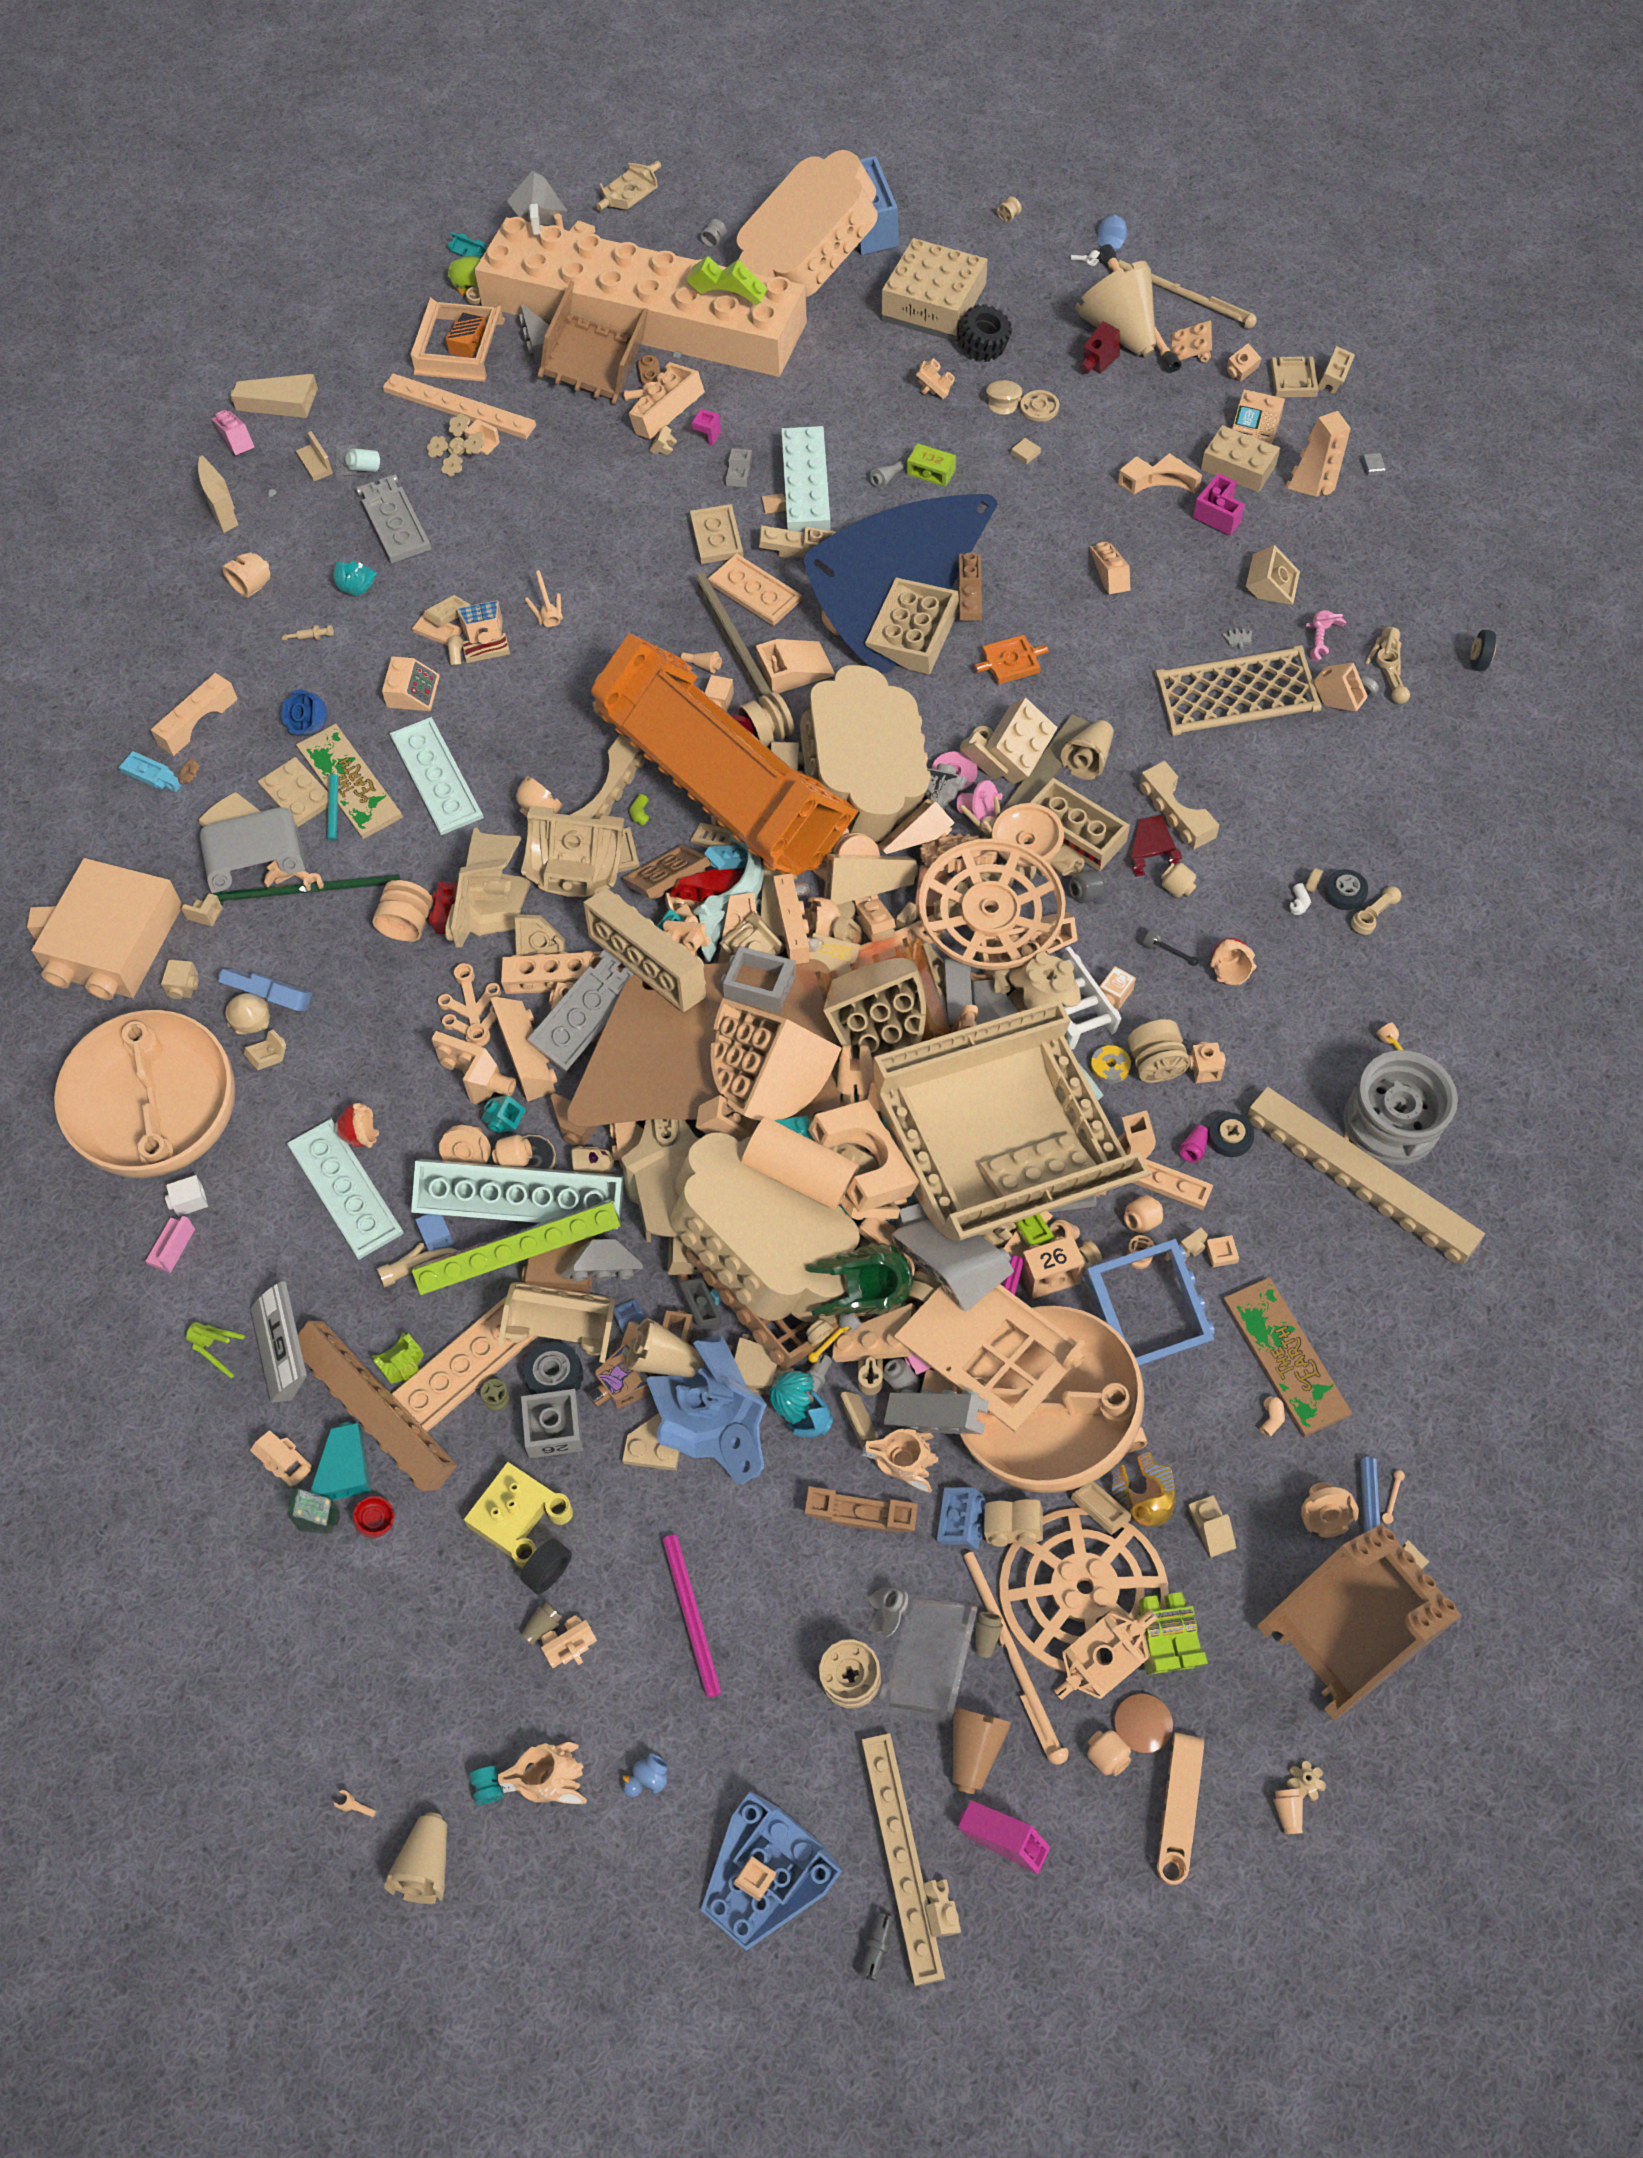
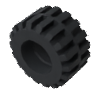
M978 304L974 308L970 307L965 312L957 332V341L959 342V347L963 348V352L969 354L970 358L989 362L991 358L995 360L1003 354L1012 333L1011 321H1008L1007 315L1002 314L1003 311L995 309L994 306L989 307L987 304L982 306Z

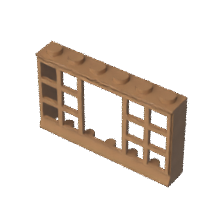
M690 1247L687 1248L686 1255L690 1264L698 1268L707 1284L715 1288L720 1294L723 1303L731 1307L736 1313L739 1322L747 1326L753 1333L756 1342L764 1346L773 1362L780 1365L784 1371L820 1348L840 1328L839 1321L831 1325L833 1331L829 1336L813 1346L809 1341L802 1344L796 1337V1334L807 1327L810 1328L813 1323L804 1321L796 1328L790 1330L782 1319L774 1320L785 1333V1335L777 1339L766 1327L772 1320L763 1319L761 1321L746 1305L739 1302L736 1295L720 1282L718 1276L701 1262L699 1256ZM789 1339L797 1347L790 1353L782 1345V1343Z

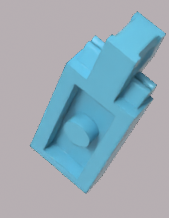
M134 751L119 766L121 773L159 789L166 787L174 792H177L181 787L178 778L174 776L168 766Z

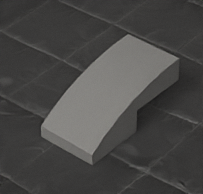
M732 448L729 457L726 486L747 487L752 462V450Z

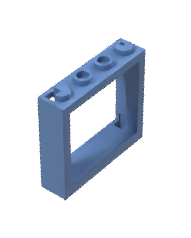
M1176 1239L1087 1268L1083 1272L1099 1318L1115 1329L1125 1340L1101 1274L1168 1251L1200 1336L1137 1357L1138 1366L1214 1340V1326L1209 1319H1206L1203 1311L1205 1309L1204 1300L1200 1294L1197 1295L1194 1287L1196 1283L1194 1274L1190 1269H1187L1184 1261L1186 1259L1185 1251L1181 1244L1178 1245Z

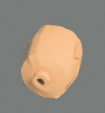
M252 552L241 554L236 557V561L231 560L223 565V573L227 581L235 591L245 598L259 591L270 579L269 564L259 555L252 554Z

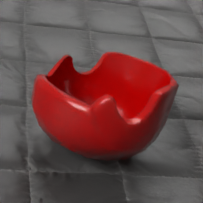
M369 1496L358 1502L355 1506L352 1522L356 1531L362 1536L376 1539L389 1532L393 1526L395 1512L387 1500L379 1496Z

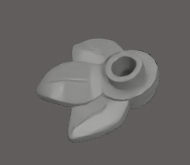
M882 1587L868 1598L869 1603L877 1609L868 1627L869 1631L874 1633L883 1632L885 1637L891 1636L896 1631L900 1623L901 1613L908 1605V1594L906 1590L900 1587Z

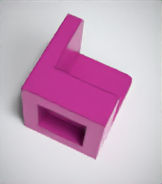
M700 409L692 422V429L707 433L709 445L712 446L721 433L720 414Z

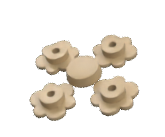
M458 414L457 417L451 418L449 422V432L456 436V438L450 441L449 445L443 436L432 437L430 444L427 445L428 455L431 458L441 457L448 448L451 455L449 458L444 459L441 471L450 477L462 470L461 463L463 460L458 456L463 454L465 449L468 454H478L485 444L481 432H477L475 435L473 433L469 434L468 439L465 441L459 437L468 430L467 425L470 423L469 417L463 414Z

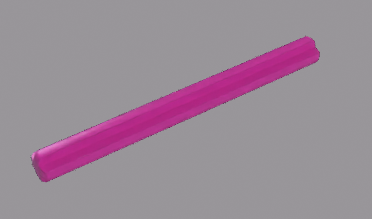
M676 1534L668 1535L663 1538V1543L704 1690L708 1698L715 1697L721 1694V1689L679 1540Z

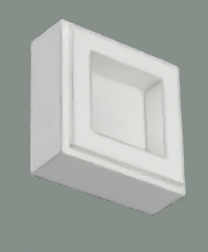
M530 204V220L534 234H541L538 204Z

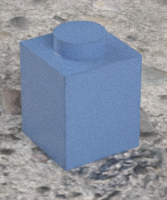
M424 1213L420 1218L415 1219L429 1251L446 1248L454 1244L442 1215Z

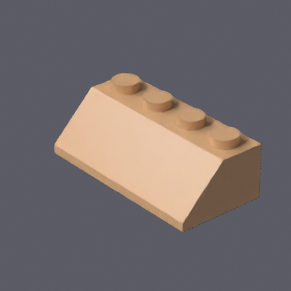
M500 997L491 998L500 1030L527 1102L556 1092L554 1083L558 1081L553 1068L548 1070L546 1065L550 1060L527 1042V1039L536 1030H533L531 1025L535 1023L531 1010H525L522 1001Z

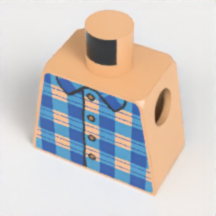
M498 600L457 608L461 628L470 643L480 642L487 644L492 639L501 637L503 620Z

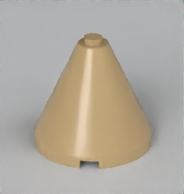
M1138 261L1131 264L1132 270L1124 271L1120 268L1102 279L1081 297L1084 303L1081 306L1077 303L1075 308L1081 318L1096 328L1104 321L1119 329L1120 344L1138 356L1143 355L1146 357L1154 352V347L1156 346L1152 276L1147 262Z

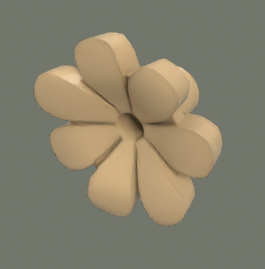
M1308 1761L1301 1763V1769L1296 1766L1290 1768L1289 1773L1293 1778L1287 1780L1288 1788L1299 1789V1794L1303 1796V1799L1305 1795H1308L1311 1801H1316L1319 1798L1317 1790L1324 1791L1326 1788V1783L1319 1780L1323 1775V1771L1319 1767L1312 1770L1311 1764Z

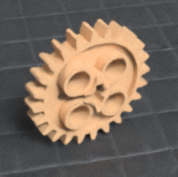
M958 833L957 836L948 834V836L943 838L940 837L922 843V862H925V866H930L942 854L957 845L987 838H979V835L972 837L970 834L962 836ZM995 850L971 852L976 865L997 862L998 852ZM962 856L961 859L955 858L946 864L940 871L948 870V873L952 871L960 873L965 870L966 866Z

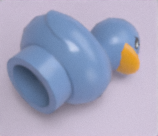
M650 1753L647 1759L637 1761L632 1769L633 1776H623V1791L628 1797L638 1796L642 1792L643 1785L652 1789L653 1794L662 1791L667 1784L666 1771L669 1768L668 1763L653 1753Z

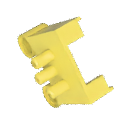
M507 1462L464 1518V1521L469 1529L512 1557L516 1565L523 1569L529 1558L520 1559V1553L524 1550H531L533 1554L537 1550L533 1541L526 1537L545 1511H547L550 1520L554 1524L563 1525L571 1520L573 1509L569 1499L564 1494L552 1492ZM556 1506H566L565 1510L562 1513H553V1510Z

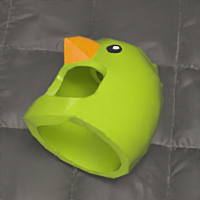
M464 256L450 264L448 277L460 295L464 296L471 286L478 288L475 268L480 262L481 257Z

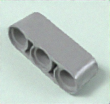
M945 958L949 1026H954L963 1007L969 1004L973 1005L971 968L952 958Z

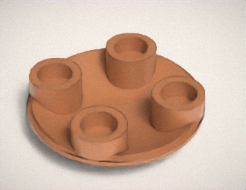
M1135 1694L1126 1698L1119 1705L1115 1714L1116 1733L1133 1751L1152 1753L1161 1750L1171 1737L1173 1730L1171 1713L1161 1700L1152 1695Z

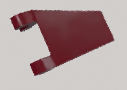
M1162 815L1139 819L1131 856L1135 877L1145 875L1143 867H1146L1144 858L1167 854L1170 866L1172 863L1175 865L1180 863L1179 860L1182 859V854L1175 847Z

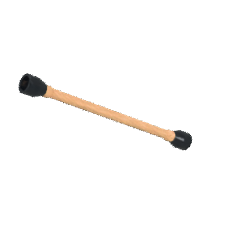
M1110 244L1103 245L1098 251L1102 262L1108 265L1113 272L1119 270L1120 266L1113 246ZM1155 327L1156 345L1160 350L1163 366L1168 373L1176 372L1181 368L1182 363L1178 356L1166 346Z

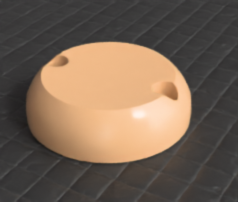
M143 1010L124 1014L101 1024L87 1034L73 1048L65 1060L57 1079L54 1096L55 1112L62 1133L70 1145L81 1157L95 1167L121 1177L150 1178L165 1175L188 1166L213 1146L226 1128L235 1103L236 1088L234 1073L226 1051L206 1027L194 1019L175 1012Z
M1040 1306L1032 1309L1076 1342L1080 1340L1085 1342L1083 1353L1086 1356L1077 1368L1073 1366L1016 1432L1012 1431L987 1411V1413H977L976 1420L985 1423L983 1435L960 1434L974 1459L998 1480L1026 1491L1056 1493L1085 1486L1102 1477L1122 1460L1131 1448L1142 1422L1144 1386L1138 1363L1129 1345L1109 1324L1082 1310L1062 1306ZM1006 1320L989 1338L987 1343L1010 1359L1026 1341L1028 1336ZM1033 1341L1015 1361V1364L1038 1380L1056 1360V1357ZM981 1347L962 1370L985 1387L1002 1368L1004 1363ZM1009 1368L990 1391L1013 1408L1033 1385ZM954 1385L953 1391L962 1394V1391Z

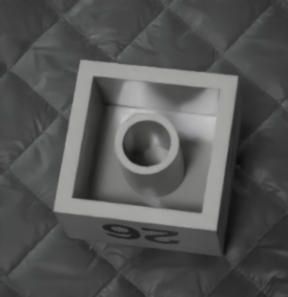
M575 1389L521 1396L525 1449L530 1459L584 1451L580 1405Z

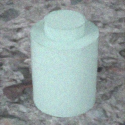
M352 448L346 454V464L351 470L376 472L379 469L380 456L376 450Z

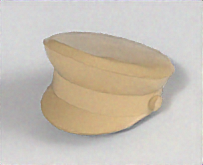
M999 380L991 383L986 389L990 409L997 414H1010L1014 412L1019 401H1021L1022 388L1015 382L1008 380Z

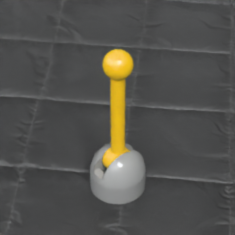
M843 1313L839 1318L840 1328L816 1352H811L808 1355L809 1361L812 1363L817 1362L819 1355L843 1331L853 1332L863 1324L854 1313L849 1315Z

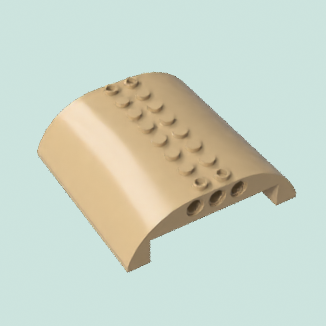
M1060 1000L875 1056L873 1059L875 1087L885 1127L890 1132L891 1138L898 1149L902 1151L905 1160L919 1180L914 1192L923 1210L935 1228L949 1240L960 1241L1151 1175L1140 1151L1129 1155L1125 1154L1064 1037L1071 1020ZM1070 1132L1073 1133L1096 1163V1166L1000 1198L980 1172V1163Z

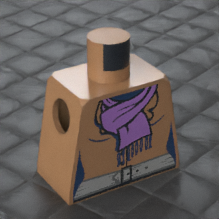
M626 1343L594 1373L600 1386L588 1393L596 1407L610 1399L615 1407L620 1409L651 1394L646 1380L648 1377H651L649 1373L628 1369L629 1365H627L626 1360L629 1346Z

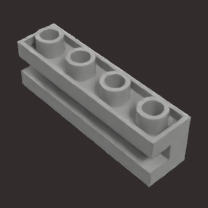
M902 1389L901 1393H890L884 1425L896 1430L911 1429L920 1433L983 1435L985 1423L976 1420L977 1413H987L989 1402L979 1398V1393L969 1390H963L962 1394L950 1390H942V1393L938 1394L931 1390H922L921 1393H917L912 1390Z

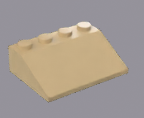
M895 578L865 642L866 646L908 670L930 675L959 611L958 591Z

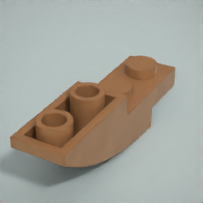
M959 554L960 620H982L981 554Z

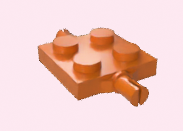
M1025 635L983 646L982 651L986 661L974 664L976 673L989 670L993 673L998 685L1040 673L1041 668L1036 658L1037 656L1048 654V647L1045 644L1034 648L1028 643Z

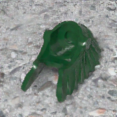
M870 1243L868 1247L860 1246L857 1251L838 1253L836 1257H828L827 1259L818 1260L817 1263L806 1264V1271L830 1275L844 1274L847 1298L835 1300L833 1303L813 1309L811 1311L813 1316L821 1314L832 1316L843 1313L849 1315L864 1312L870 1315L876 1312L883 1315L885 1312H891L896 1308H900L904 1301L908 1300L912 1290L913 1274L904 1253L901 1250L898 1251L894 1245Z

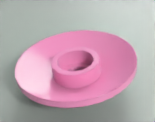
M952 751L944 753L932 765V769H937L939 763L955 767L957 769L955 774L967 778L964 789L971 786L977 777V765L962 752Z

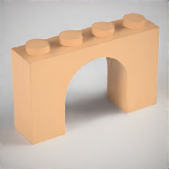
M868 1100L815 1115L808 1129L815 1142L827 1148L843 1143L859 1144L870 1150L878 1160L880 1169L855 1176L846 1191L859 1213L912 1195L919 1180Z

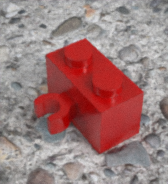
M438 882L437 891L433 892L434 911L430 912L429 921L430 925H433L436 934H446V924L451 906L456 901L458 883Z

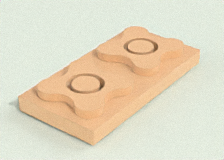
M737 553L708 578L712 587L772 626L776 625L802 601L800 593Z

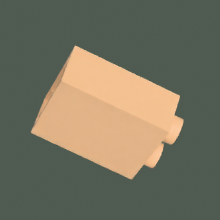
M84 858L31 951L43 968L41 976L56 987L68 988L71 982L85 985L88 992L104 1000H111L115 993L134 998L183 905L171 881L168 879Z

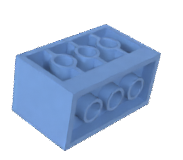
M876 156L860 159L876 187V195L872 203L878 213L874 227L858 244L861 255L899 246L898 207Z

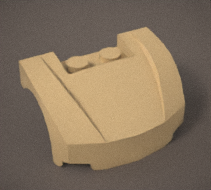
M530 806L527 814L528 833L526 850L521 868L523 876L526 875L528 879L537 883L538 887L544 891L567 897L594 896L597 892L605 888L610 889V887L615 885L621 854L624 818L601 815L600 819L556 814L553 808Z

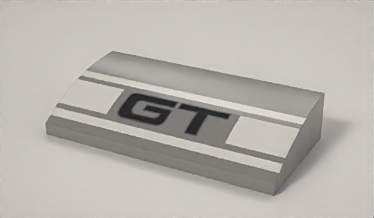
M279 1282L262 1294L251 1307L271 1403L292 1400L307 1377L286 1282Z

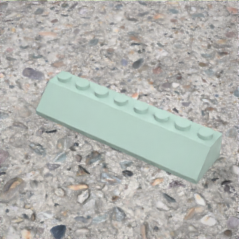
M419 1159L415 1161L411 1212L542 1223L613 1198L620 1218L624 1175Z

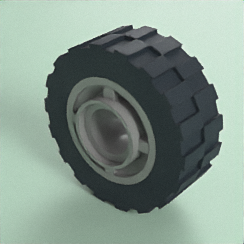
M557 1341L543 1343V1345L537 1346L532 1352H529L527 1359L524 1360L522 1374L531 1395L569 1389L577 1391L582 1386L581 1382L584 1375L580 1358L572 1347H568L565 1343L561 1344ZM551 1370H559L555 1375H547Z

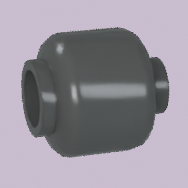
M1095 870L1076 873L1069 883L1070 895L1080 903L1100 899L1105 888L1104 878Z

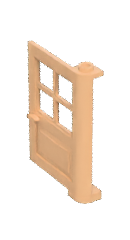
M941 1284L896 1333L894 1338L962 1392L963 1390H969L979 1393V1398L989 1402L988 1412L1012 1431L1016 1432L1073 1366L1077 1368L1086 1356L1083 1353L1085 1342L1083 1340L1076 1342L1000 1284L967 1312L958 1307V1301L954 1294H948ZM1006 1320L1028 1336L1026 1341L1010 1359L987 1343L989 1338ZM1033 1341L1056 1357V1360L1038 1380L1015 1364V1361ZM981 1347L1004 1363L1002 1368L985 1387L962 1370ZM1009 1368L1033 1385L1013 1408L990 1391Z

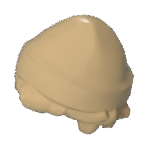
M244 993L234 997L226 1007L227 1026L232 1027L240 1035L257 1033L267 1029L270 1018L268 1003L262 997L252 993Z

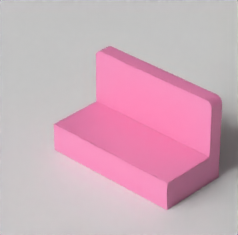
M182 1216L180 1221L174 1218L169 1219L145 1261L148 1265L171 1273L195 1230L188 1217Z

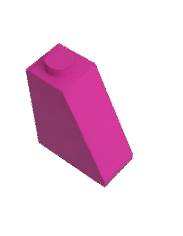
M970 1800L968 1807L961 1813L958 1828L967 1838L1039 1874L1050 1846L1032 1825Z

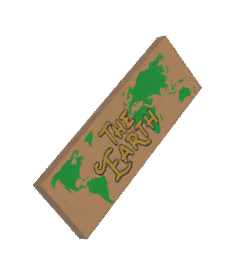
M1270 1277L1224 1297L1223 1302L1303 1437L1309 1436L1352 1415V1411Z

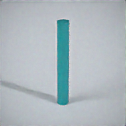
M337 774L329 775L327 840L329 841L337 840L339 782Z

